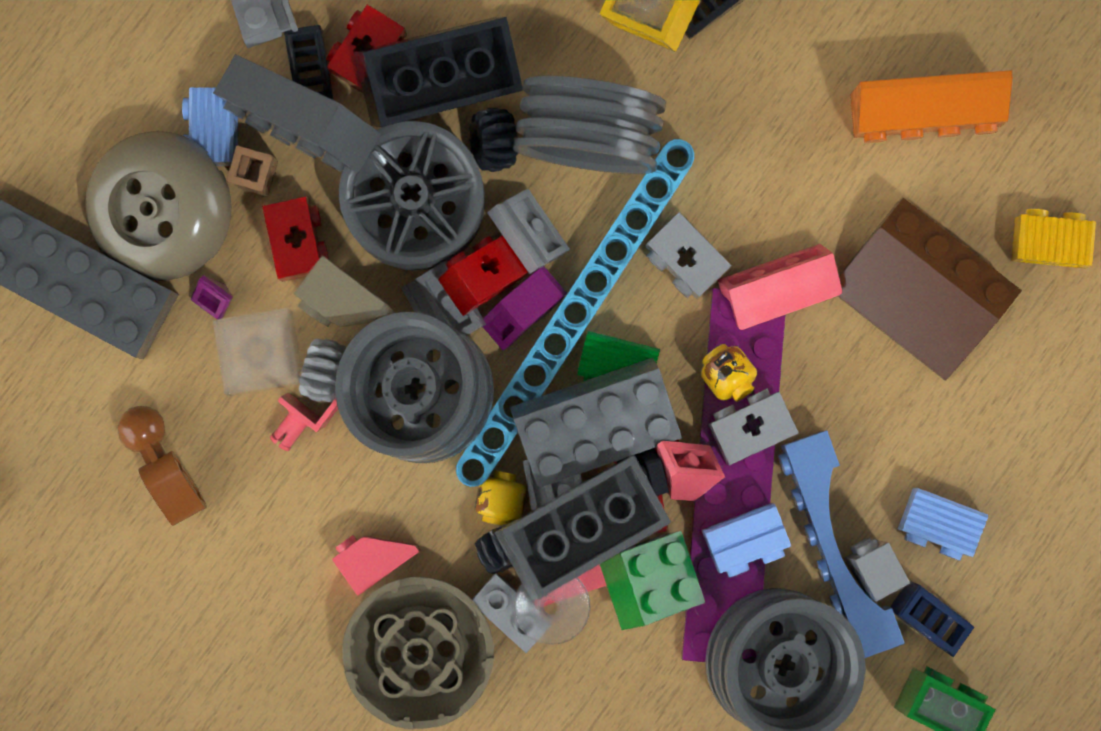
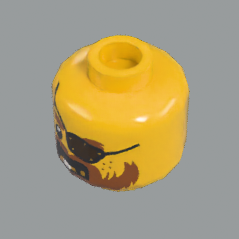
M722 344L703 358L702 363L704 366L701 370V377L718 399L728 400L734 398L737 402L744 399L754 390L752 382L757 376V370L738 346L727 347L726 344Z
M495 470L494 478L488 477L483 484L478 486L475 511L482 515V522L503 525L522 517L527 489L523 484L516 482V474Z

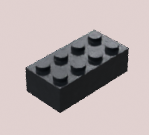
M493 17L353 52L371 126L385 127L523 91L507 17Z

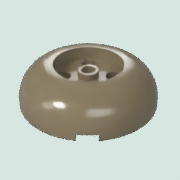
M151 131L127 137L103 155L93 170L87 187L86 215L92 236L105 256L150 280L156 281L173 280L188 276L196 272L211 258H214L227 236L232 206L226 178L222 170L219 171L215 163L207 155L208 151L183 135L166 131ZM134 178L138 179L142 186L138 194H136L137 190L133 184ZM167 184H170L176 194L174 199L169 193L164 191ZM132 216L138 221V227L135 231L129 225V219ZM164 221L172 224L173 232L171 235L162 234L160 227Z
M409 577L392 581L366 597L355 610L347 625L342 646L344 673L356 699L368 712L385 723L412 730L443 726L466 713L485 690L491 676L494 660L491 630L479 607L459 588L442 580L427 577ZM421 617L424 620L425 628L422 632L415 633L410 629L409 621L411 618ZM442 641L451 642L454 646L453 654L448 657L440 655L438 652L439 643ZM422 644L426 647V655L424 657L418 658L413 654V647L415 645L419 646ZM389 646H396L400 649L401 657L398 661L391 662L386 658L385 650ZM418 670L427 671L430 675L429 683L424 686L416 684L414 681L415 672Z

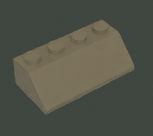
M323 256L294 292L301 299L298 307L327 327L332 322L339 327L371 323L378 318L395 313L383 301Z

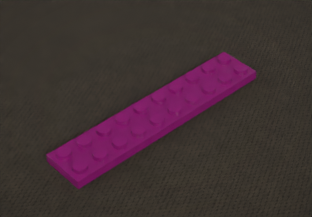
M718 288L712 289L707 354L722 344H726L727 347L738 346L756 368L757 376L752 382L754 390L744 399L737 402L734 398L728 400L718 399L704 381L699 444L711 446L725 478L694 501L690 558L705 603L685 610L682 660L705 662L708 641L720 617L732 604L742 597L763 590L765 564L762 558L749 562L750 570L736 576L729 577L727 571L721 574L718 573L702 530L770 504L775 451L774 444L736 463L726 465L708 424L716 421L713 416L714 413L731 405H734L736 411L750 405L748 397L765 389H768L770 395L779 392L785 315L740 330L736 326L730 301L722 295L721 290ZM749 414L745 417L747 423L742 426V429L745 433L751 431L752 436H755L757 434L756 427L761 424L758 418L751 419ZM751 648L745 649L742 653L743 659L751 656L756 658V652Z

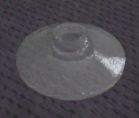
M578 578L571 580L546 596L531 600L524 585L521 583L515 596L514 611L517 622L525 634L537 642L555 645L573 639L583 630L590 614V599L584 584ZM547 600H552L556 603L557 611L555 614L545 612L544 603Z

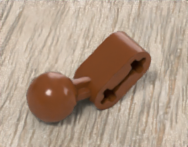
M148 406L129 408L121 416L117 426L119 439L126 448L133 452L141 453L146 465L138 469L140 477L169 523L174 526L206 509L207 506L200 490L174 451L165 453L161 442L165 434V425L159 412Z

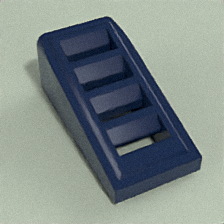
M912 581L903 587L890 606L897 618L952 657L955 656L974 629L972 624L921 585ZM930 604L932 608L920 623L918 619ZM944 614V618L941 620V622L934 630V632H932L930 629L933 627V625L940 617V615ZM955 622L957 626L945 642L942 640V637L951 624Z

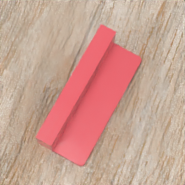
M821 244L718 280L722 295L731 303L736 326L740 330L842 294L834 255Z

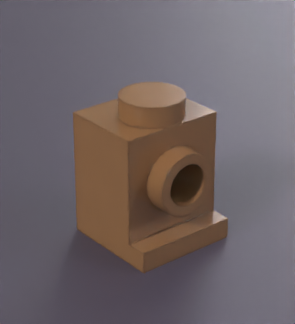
M236 146L226 182L236 185L241 190L268 197L278 161L273 155Z

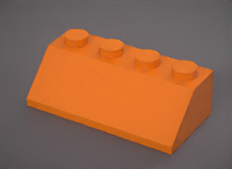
M1012 70L862 81L850 94L854 138L864 137V143H878L886 141L887 135L901 134V140H916L924 138L923 133L938 132V137L961 135L960 130L975 129L976 135L997 133V127L1004 125L1008 122L1013 80Z

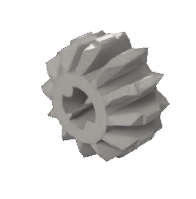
M316 338L311 342L301 370L302 373L299 381L301 395L319 402L332 403L336 398L335 383L337 369L341 357L347 348L346 346L329 339L322 340Z

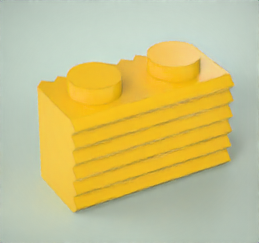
M1026 209V214H1021L1015 218L1011 262L1082 269L1092 266L1096 221H1087L1086 214L1066 212L1063 213V218L1048 217V210Z

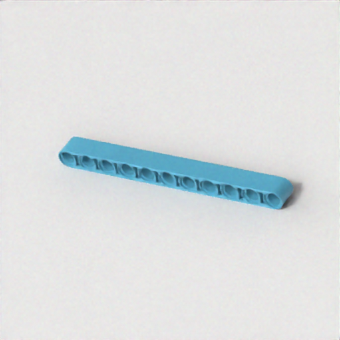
M674 139L662 148L655 159L657 161L656 171L645 174L498 399L481 433L466 448L457 463L456 474L464 485L476 487L483 484L490 477L518 434L514 419L508 417L504 412L505 401L510 397H519L526 402L544 394L689 172L694 161V151L688 142ZM671 150H680L686 155L687 163L682 167H673L667 161V153ZM653 180L661 181L666 186L667 194L662 198L655 199L647 193L646 185ZM639 211L645 215L647 224L640 230H634L627 225L626 216L630 212ZM612 242L623 244L626 248L625 258L620 261L609 259L605 252L607 245ZM589 274H602L606 280V287L600 292L590 291L585 285V279ZM579 304L585 309L586 317L581 323L573 324L566 319L565 310L569 305ZM551 335H559L566 342L565 350L559 355L549 354L545 350L544 342ZM539 366L544 370L546 378L541 385L530 386L525 382L524 373L528 367ZM490 428H498L504 434L505 441L498 449H489L484 444L483 436ZM470 459H477L483 464L484 473L479 480L471 481L464 476L463 466Z

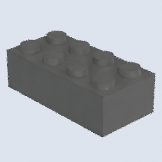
M237 54L233 57L213 94L226 102L223 109L241 119L246 115L245 123L261 133L272 130L270 136L287 146H290V144L294 145L297 142L296 149L313 159L316 157L321 158L323 155L324 157L321 161L342 172L344 167H347L359 173L381 135L380 132L340 103Z
M653 357L510 407L538 488L655 448L661 441H675L682 438L659 367Z
M633 455L617 462L494 533L531 600L546 596L667 526L671 521Z

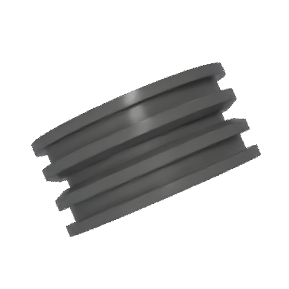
M535 76L524 80L523 91L529 96L521 99L520 109L530 117L517 122L516 131L523 135V138H518L514 141V151L536 160L592 171L621 174H648L656 171L657 161L651 158V155L659 153L660 142L651 137L650 134L660 132L663 129L664 121L657 116V114L665 112L666 101L663 98L641 89L593 79L565 76Z
M404 121L379 128L377 131L381 135L360 172L357 173L347 167L343 168L339 185V202L344 221L359 244L382 263L394 268L410 271L432 269L463 252L479 231L485 210V192L479 167L471 152L456 136L436 125L418 121ZM402 153H408L412 156V164L409 167L399 165L398 158ZM442 164L448 168V174L445 178L435 177L434 169L437 165ZM374 178L382 179L385 183L384 189L374 192L370 188L371 180ZM410 187L412 190H416L419 187L422 189L418 192L419 201L415 203L410 199L404 202L403 199L407 197L404 193L406 188ZM447 201L453 202L456 206L454 213L451 215H445L441 210L443 203ZM389 215L392 218V225L389 228H381L378 225V218L380 216ZM419 226H423L428 230V235L423 240H418L414 237V230Z
M399 312L376 319L364 327L351 340L341 357L337 369L335 392L337 406L345 425L362 444L376 452L407 462L427 464L443 461L457 455L477 438L490 415L494 386L489 363L479 346L470 337L432 316L416 312ZM433 349H438L441 353L439 360L433 362ZM402 351L404 359L393 363L394 354ZM458 382L459 390L455 394H448L446 389ZM382 384L383 396L378 398L375 391L377 386ZM424 385L426 387L425 392L419 393L418 397L417 390H422ZM434 413L438 414L441 419L440 425L436 428H433ZM403 417V427L396 430L393 422Z
M769 588L742 597L732 604L720 617L707 645L706 674L715 699L730 716L752 731H834L851 714L863 689L865 656L861 641L853 626L834 608L794 590ZM777 621L773 633L771 634L769 631V626L771 622ZM812 630L815 633V639L805 641L806 632ZM751 648L756 652V658L751 656L743 659L742 653L745 649ZM776 659H778V660H781V659H782L781 664L776 663V664L774 665ZM818 667H822V677L816 680L818 675ZM758 685L756 696L753 698L750 693L751 689ZM797 696L798 701L796 704L788 707L786 699Z

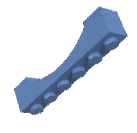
M820 431L781 445L783 454L778 455L779 462L785 476L792 475L796 489L791 490V494L797 510H804L809 524L804 525V530L811 547L817 545L822 559L816 562L823 581L830 580L834 595L829 596L832 608L841 613L855 629L861 641L865 658L905 644L892 608L888 606L879 607L864 593L850 574L837 547L830 520L829 488L832 470L840 466L828 431Z

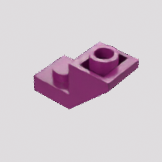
M543 266L503 298L483 318L486 323L483 328L504 351L532 324L545 317L568 293Z

